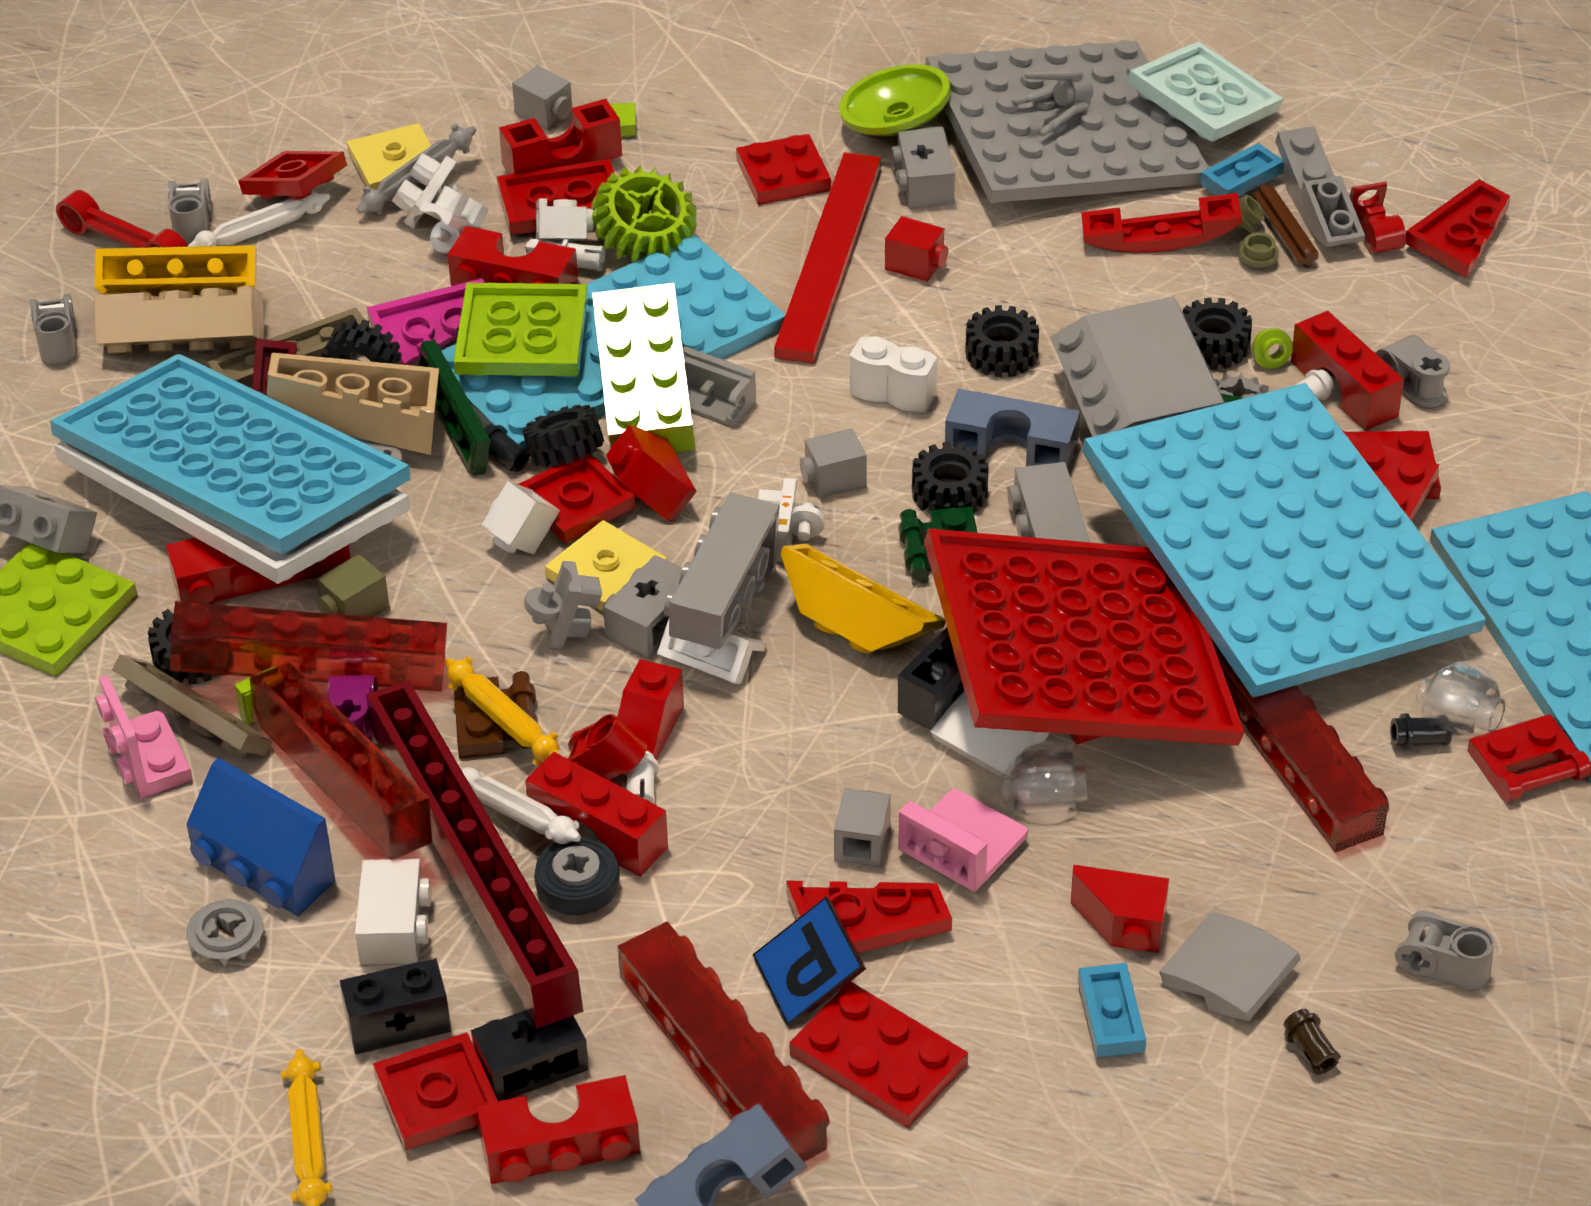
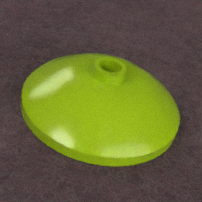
M922 64L899 65L877 71L859 80L846 91L839 104L841 119L848 128L863 135L878 137L898 136L899 131L920 128L942 111L951 95L950 82L947 75L940 69Z

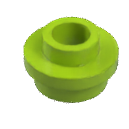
M1279 328L1265 329L1255 336L1252 344V354L1256 362L1262 367L1268 369L1278 368L1290 358L1293 343L1285 331ZM1279 344L1277 351L1269 355L1270 347Z

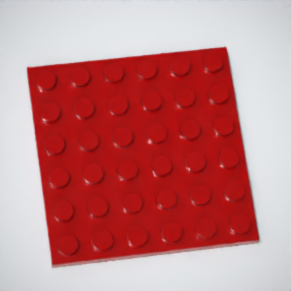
M928 529L924 544L975 728L1239 746L1245 732L1211 637L1149 547Z

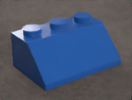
M217 758L211 764L186 823L192 855L202 865H211L228 875L236 885L240 887L247 886L259 893L272 906L276 908L283 907L294 915L299 916L336 881L326 819L220 758Z

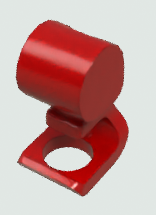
M1386 181L1352 187L1349 196L1365 234L1363 243L1371 254L1402 249L1406 244V231L1399 215L1386 216V210L1383 206L1387 191ZM1377 190L1376 194L1371 198L1358 200L1364 192Z

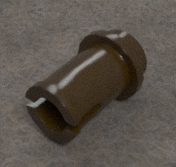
M1300 1009L1293 1012L1284 1021L1283 1026L1286 1029L1284 1036L1288 1042L1297 1045L1314 1074L1326 1073L1339 1063L1338 1060L1341 1059V1056L1319 1027L1321 1023L1319 1016L1315 1013H1310L1308 1009Z

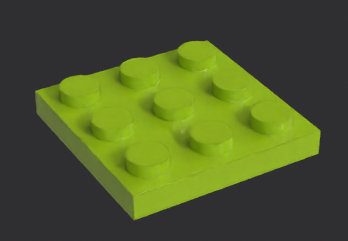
M466 283L453 362L455 375L578 376L588 302L587 284Z
M28 542L0 569V653L57 677L138 595L135 582L67 553H56Z

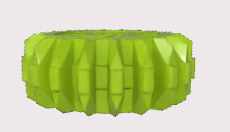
M641 165L638 166L635 173H632L626 167L620 172V176L612 173L607 179V183L602 182L598 188L597 196L592 204V221L594 222V227H596V239H605V250L616 248L618 259L627 255L631 257L632 263L650 254H655L657 251L669 256L670 246L678 251V245L682 244L683 239L692 238V234L695 233L697 226V206L692 204V193L683 192V181L671 182V172L663 177L658 175L656 167L650 173L644 172Z

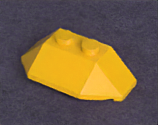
M256 245L95 249L94 288L101 295L146 292L151 293L152 297L159 296V292L174 290L190 291L192 295H200V291L207 288L232 290L233 294H238L237 287H256Z
M808 544L783 546L780 555L800 613L814 620V626L820 631L833 635L839 634L850 640L848 644L851 648L865 654H873L874 651L894 648L944 628L945 618L930 612L823 554L816 548Z

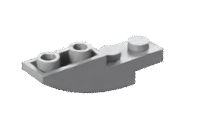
M1315 127L1278 132L1275 143L1287 171L1284 182L1298 212L1311 233L1326 247L1364 241L1365 234L1342 177H1334Z

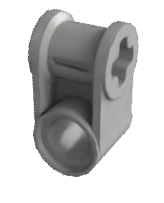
M202 178L200 183L177 184L175 181H168V206L172 229L189 245L194 241L195 236L199 232L209 231V213L212 210L208 178Z
M64 294L63 299L44 302L30 299L32 322L42 361L50 365H61L73 360L77 354L74 330L76 329V321L71 295Z
M1410 335L1376 352L1383 361L1404 379L1402 393L1410 398L1414 404L1420 407L1434 408L1445 402L1447 392L1444 387V377L1450 371L1449 360L1425 344L1420 337Z
M1421 911L1412 915L1408 923L1409 935L1407 940L1400 943L1395 952V960L1402 969L1416 976H1425L1454 985L1462 990H1479L1487 985L1491 976L1495 944L1493 936L1487 930L1479 926L1467 925L1443 918L1433 912ZM1425 926L1430 927L1427 934H1425ZM1421 953L1422 961L1418 962L1417 959Z

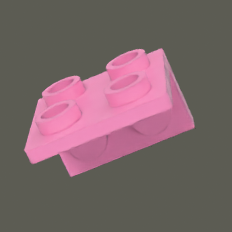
M108 675L98 678L102 695L95 697V701L102 721L109 723L108 727L102 728L104 739L111 754L117 752L120 754V758H117L116 761L125 785L133 782L140 799L192 782L191 768L163 711L160 709L129 720Z
M956 788L951 789L931 810H926L916 803L909 801L899 811L898 849L973 892H976L1028 836L1027 827Z

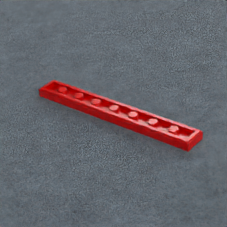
M843 153L774 346V358L814 363L881 169V157Z

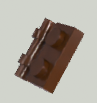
M516 672L512 676V685L507 689L500 690L538 723V717L533 712L532 707L536 703V689L530 683V676L527 672ZM498 676L486 677L499 688ZM458 686L456 691L454 690L459 758L505 754L504 741L515 739L466 696L463 687ZM517 742V744H518V746H519L520 748L529 749L528 747H523V746H521V745Z

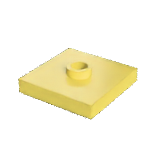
M419 123L347 141L348 153L365 185L377 190L384 178L431 146Z
M602 520L545 565V576L551 581L556 582L562 561L576 562L578 575L599 577L602 597L596 608L603 611V606L609 596L616 594L630 580L636 569L642 568L654 555L667 560V557Z

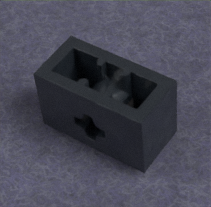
M947 627L898 674L897 713L930 731L953 702L964 692Z
M436 958L339 980L346 1021L355 1054L452 1032L447 995Z
M524 1010L502 1019L491 1020L483 1026L471 1030L473 1046L498 1101L517 1097L589 1070L586 1038L574 1016L537 1029L528 1011Z

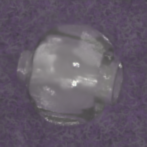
M1470 661L1451 663L1439 669L1432 679L1424 678L1419 685L1416 695L1417 703L1422 704L1423 717H1430L1441 725L1433 727V730H1448L1452 732L1450 743L1452 745H1468L1469 738L1478 736L1475 735L1474 728L1486 732L1496 731L1505 711V700L1500 698L1499 685L1494 676L1483 665Z
M1053 742L1032 744L1023 749L1016 757L1011 775H1002L1003 802H1013V807L1021 820L1029 825L1039 828H1059L1065 826L1077 817L1076 803L1088 802L1086 766H1074L1073 753L1060 744Z

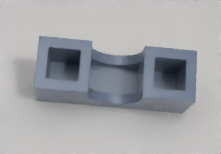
M958 388L945 420V442H950V448H956L957 443L965 444V451L973 447L977 449V456L983 454L986 458L990 447L1002 441H1014L1027 448L1026 466L1065 462L1069 470L1079 441L1080 411Z
M758 1103L749 1111H744L735 1116L729 1126L709 1142L695 1147L688 1155V1158L669 1173L654 1179L648 1185L646 1191L634 1200L638 1206H714L719 1191L730 1182L736 1180L752 1182L767 1199L806 1169L807 1166L777 1124Z

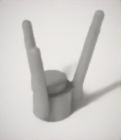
M1081 69L1072 71L1025 72V79L1058 80V83L1054 85V88L1013 98L1012 103L1019 105L1054 97L1059 105L1070 107L1040 130V135L1046 136L1075 114L1088 109L1086 102L1092 99L1093 84L1091 79Z

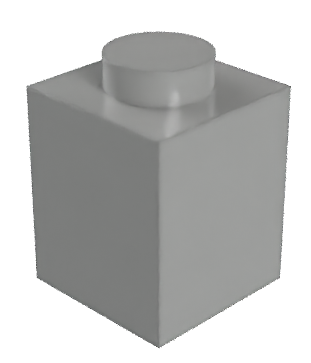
M537 65L512 82L515 114L527 120L535 118L540 127L549 130L571 114V82Z
M853 428L805 439V457L800 458V470L805 483L811 482L819 498L867 486V455Z
M844 788L834 827V861L881 867L890 829L891 794Z

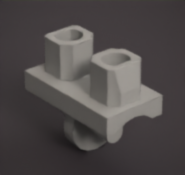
M562 561L554 586L545 583L542 587L533 588L527 592L524 599V607L532 616V621L536 624L545 623L551 629L550 649L563 650L567 637H588L591 629L590 610L577 608V606L596 607L599 605L602 597L599 577L578 575L576 562Z

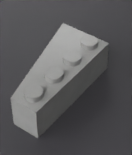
M730 492L723 506L714 509L707 535H700L692 563L686 562L682 568L679 587L676 591L670 590L667 595L664 616L669 617V636L716 649L722 647L737 626L740 612L746 613L751 606L753 592L760 593L765 586L764 575L772 576L776 570L779 504Z

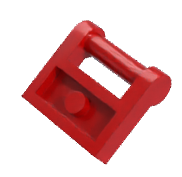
M1551 714L1469 738L1468 753L1500 798L1506 803L1520 799L1522 793L1568 778L1577 781L1591 775V762L1587 754L1575 748Z

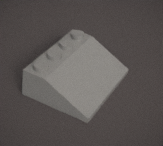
M1174 296L1086 315L1050 337L1092 437L1225 403L1179 303Z

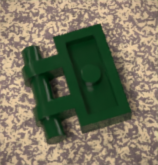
M972 506L930 510L929 522L925 523L917 518L915 510L906 509L900 513L901 523L898 526L900 540L906 545V550L903 554L905 566L911 571L912 578L916 581L925 580L929 575L928 571H932L926 548L923 545L928 529L978 533Z

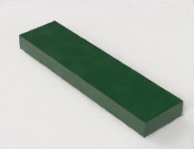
M436 340L422 341L417 366L439 368L436 411L468 471L472 475L486 473L491 440Z

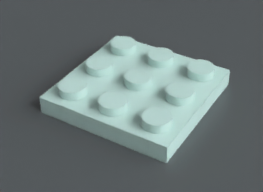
M1199 41L1130 70L1126 82L1137 90L1143 98L1153 101L1166 110L1172 118L1182 121L1195 130L1198 136L1211 142L1278 112L1284 99Z

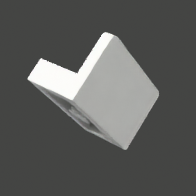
M668 620L657 654L732 683L741 684L752 651L764 652L767 643L732 631L722 647L716 649L669 636Z

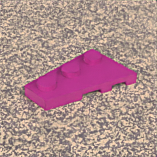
M483 278L367 307L371 327L374 328L377 323L383 327L381 330L383 335L389 331L393 335L391 342L398 341L400 345L398 351L402 352L400 365H412L418 361L422 341L436 340L438 346L442 348L457 339L466 283H484Z

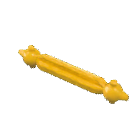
M466 656L464 660H453L451 658L445 660L450 680L448 687L455 691L458 686L463 687L466 696L521 746L532 748V753L535 757L532 762L535 765L540 766L553 752L560 754L559 744L556 740L559 735L554 731H550L549 735H543L541 726L484 675L475 673L472 666L473 658Z
M297 1049L294 1057L289 1061L286 1070L280 1072L283 1081L289 1079L292 1082L288 1090L294 1169L296 1177L301 1181L297 1191L291 1192V1199L293 1203L299 1201L303 1206H320L326 1200L327 1193L333 1192L332 1183H324L321 1180L325 1172L318 1088L312 1081L316 1072L322 1070L320 1061L313 1062L312 1059L307 1057L303 1049Z

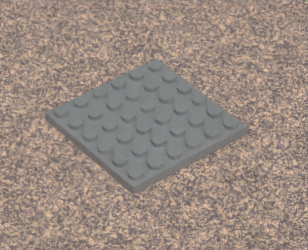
M1121 40L1115 43H1085L1083 45L1062 47L1052 45L1047 48H1015L1008 51H979L968 54L946 53L941 56L926 57L925 65L940 69L949 79L951 95L944 106V110L990 203L1201 185V172L1209 168L1184 123L1172 118L1166 110L1153 101L1143 98L1137 90L1126 83L1130 70L1149 63L1137 41ZM1081 69L1091 79L1094 89L1092 99L1086 102L1088 109L1075 114L1046 136H1041L1040 130L1070 107L1059 105L1054 97L1014 105L1012 103L1013 98L1051 89L1058 83V80L1025 79L1024 73Z

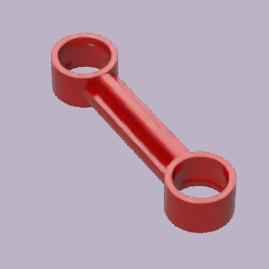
M74 190L56 205L58 219L68 231L76 235H82L91 229L131 248L188 247L186 241L171 229H163L155 235L101 211L96 201L82 190Z

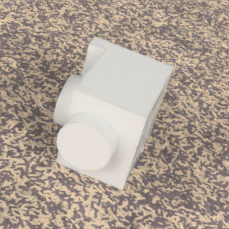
M539 198L536 201V239L546 241L570 239L571 242H583L587 239V232H593V209L577 207V200L566 199L553 200V207H548L547 199Z

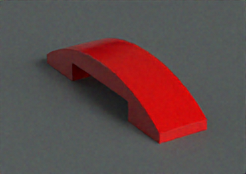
M1238 193L1200 197L1199 210L1121 219L1120 207L1081 212L1084 243L1107 250L1131 253L1165 252L1195 246L1220 237L1242 224Z

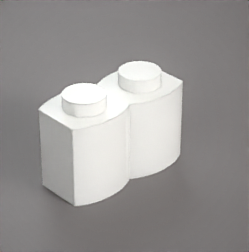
M860 337L850 353V393L870 402H888L890 405L903 411L926 413L937 395V357L918 347H898L894 343L880 337Z

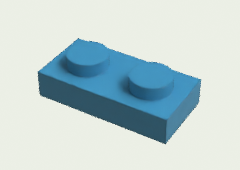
M1257 143L1202 171L1200 184L1214 195L1238 193L1239 197L1283 174L1284 163L1280 157L1260 143Z
M1127 963L1079 968L1078 984L1096 1058L1145 1052L1146 1036Z

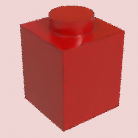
M901 216L885 237V270L928 282L937 268L941 269L947 260L948 246L944 245L945 228Z

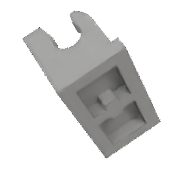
M683 346L691 413L734 428L756 403L755 371Z

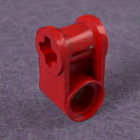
M608 714L597 722L575 731L571 735L568 743L570 751L568 759L610 780L620 774L623 775L633 770L643 759L647 750V744L614 714Z

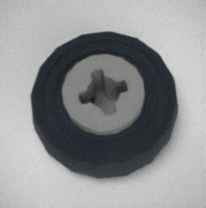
M583 837L578 842L570 841L566 844L555 842L547 847L537 859L534 873V882L540 899L550 909L566 915H584L596 912L609 904L617 893L620 870L614 853L604 843Z

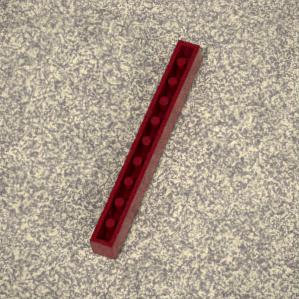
M408 680L366 694L374 738L536 1028L538 1029L584 1012L576 965L410 681Z

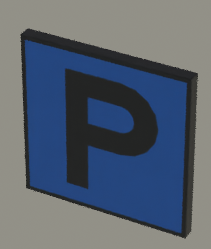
M824 897L752 954L787 1026L790 1028L866 970L828 897Z

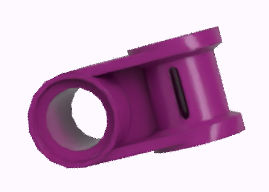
M375 674L329 676L327 715L328 720L332 723V748L338 754L344 756L359 755L368 750L372 744L373 731L366 694L378 691Z

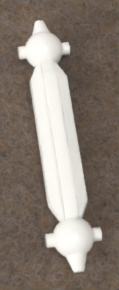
M312 191L310 196L302 199L284 200L220 224L213 232L201 231L195 236L194 241L188 247L230 246L297 221L305 212L308 214L318 213L322 209L323 204L330 199V195L328 193Z
M465 767L461 769L481 803L540 834H545L547 839H552L558 844L580 841L581 835L577 832L579 829L577 821H573L567 816H557L551 808L489 776H485L483 772H479L475 768Z

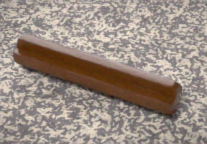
M1267 184L1259 186V191L1254 193V200L1259 204L1265 217L1296 263L1304 265L1306 268L1313 266V261L1319 257L1315 246L1276 189L1268 187Z

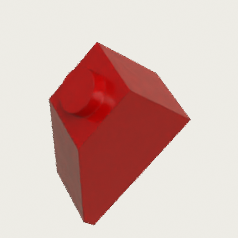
M629 424L605 455L619 482L666 521L673 523L697 492L669 440L665 437Z
M639 659L623 689L617 718L646 742V751L652 753L656 761L684 708L682 669Z
M1074 865L1070 903L1111 946L1127 948L1132 951L1159 953L1167 909L1169 878Z

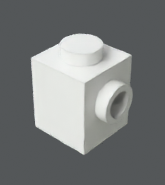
M507 481L498 498L491 504L489 513L482 526L495 535L492 540L493 543L505 551L515 554L516 550L519 549L535 554L560 510L533 490Z

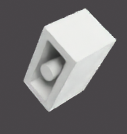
M420 859L362 860L355 929L360 965L412 964L418 962L419 944L428 943V916L422 915V908L431 906L430 878H422Z

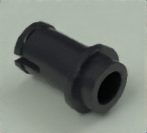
M490 424L484 428L491 440L488 455L496 457L511 472L521 471L530 459L528 450L507 435V429L502 425Z
M1402 713L1399 718H1393L1391 721V741L1394 746L1400 745L1404 750L1410 749L1411 745H1449L1452 739V730L1444 729L1446 726L1452 725L1451 720L1447 715L1411 718L1408 713Z

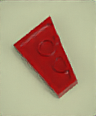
M786 881V893L796 919L824 897H828L858 953L952 931V916L938 883L879 882L874 888H848L847 881H829V887H803V881Z

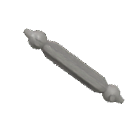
M458 124L452 125L449 139L438 140L380 182L377 190L371 189L370 186L364 187V194L356 211L359 214L375 212L376 216L381 215L384 202L393 199L405 179L413 185L419 183L418 180L409 175V172L422 153L439 163H442L446 155L453 158L457 150H462L463 154L470 152L469 146L477 129L474 126L462 128Z

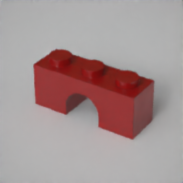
M607 99L572 107L570 126L563 134L554 138H547L535 118L499 127L502 165L508 174L622 157L620 118Z
M465 226L447 254L450 283L452 286L483 278L484 283L576 284L578 281L576 248L539 241L534 250L529 254L520 257H510L504 255L502 233Z
M1327 310L1295 324L1290 362L1305 376L1310 370L1318 371L1321 369L1325 370L1331 377L1335 376L1341 389L1340 408L1363 430L1367 431L1399 417L1404 379Z
M553 752L525 780L528 797L551 808L557 816H567L573 821L586 824L594 831L600 842L604 843L614 853L618 865L639 877L668 849L666 810L556 752Z
M626 1075L576 1085L578 1108L570 1118L557 1123L543 1122L534 1117L529 1110L526 1096L476 1106L480 1140L491 1185L506 1181L517 1182L526 1177L553 1171H569L577 1166L605 1160L616 1161L626 1156L640 1153L638 1120Z

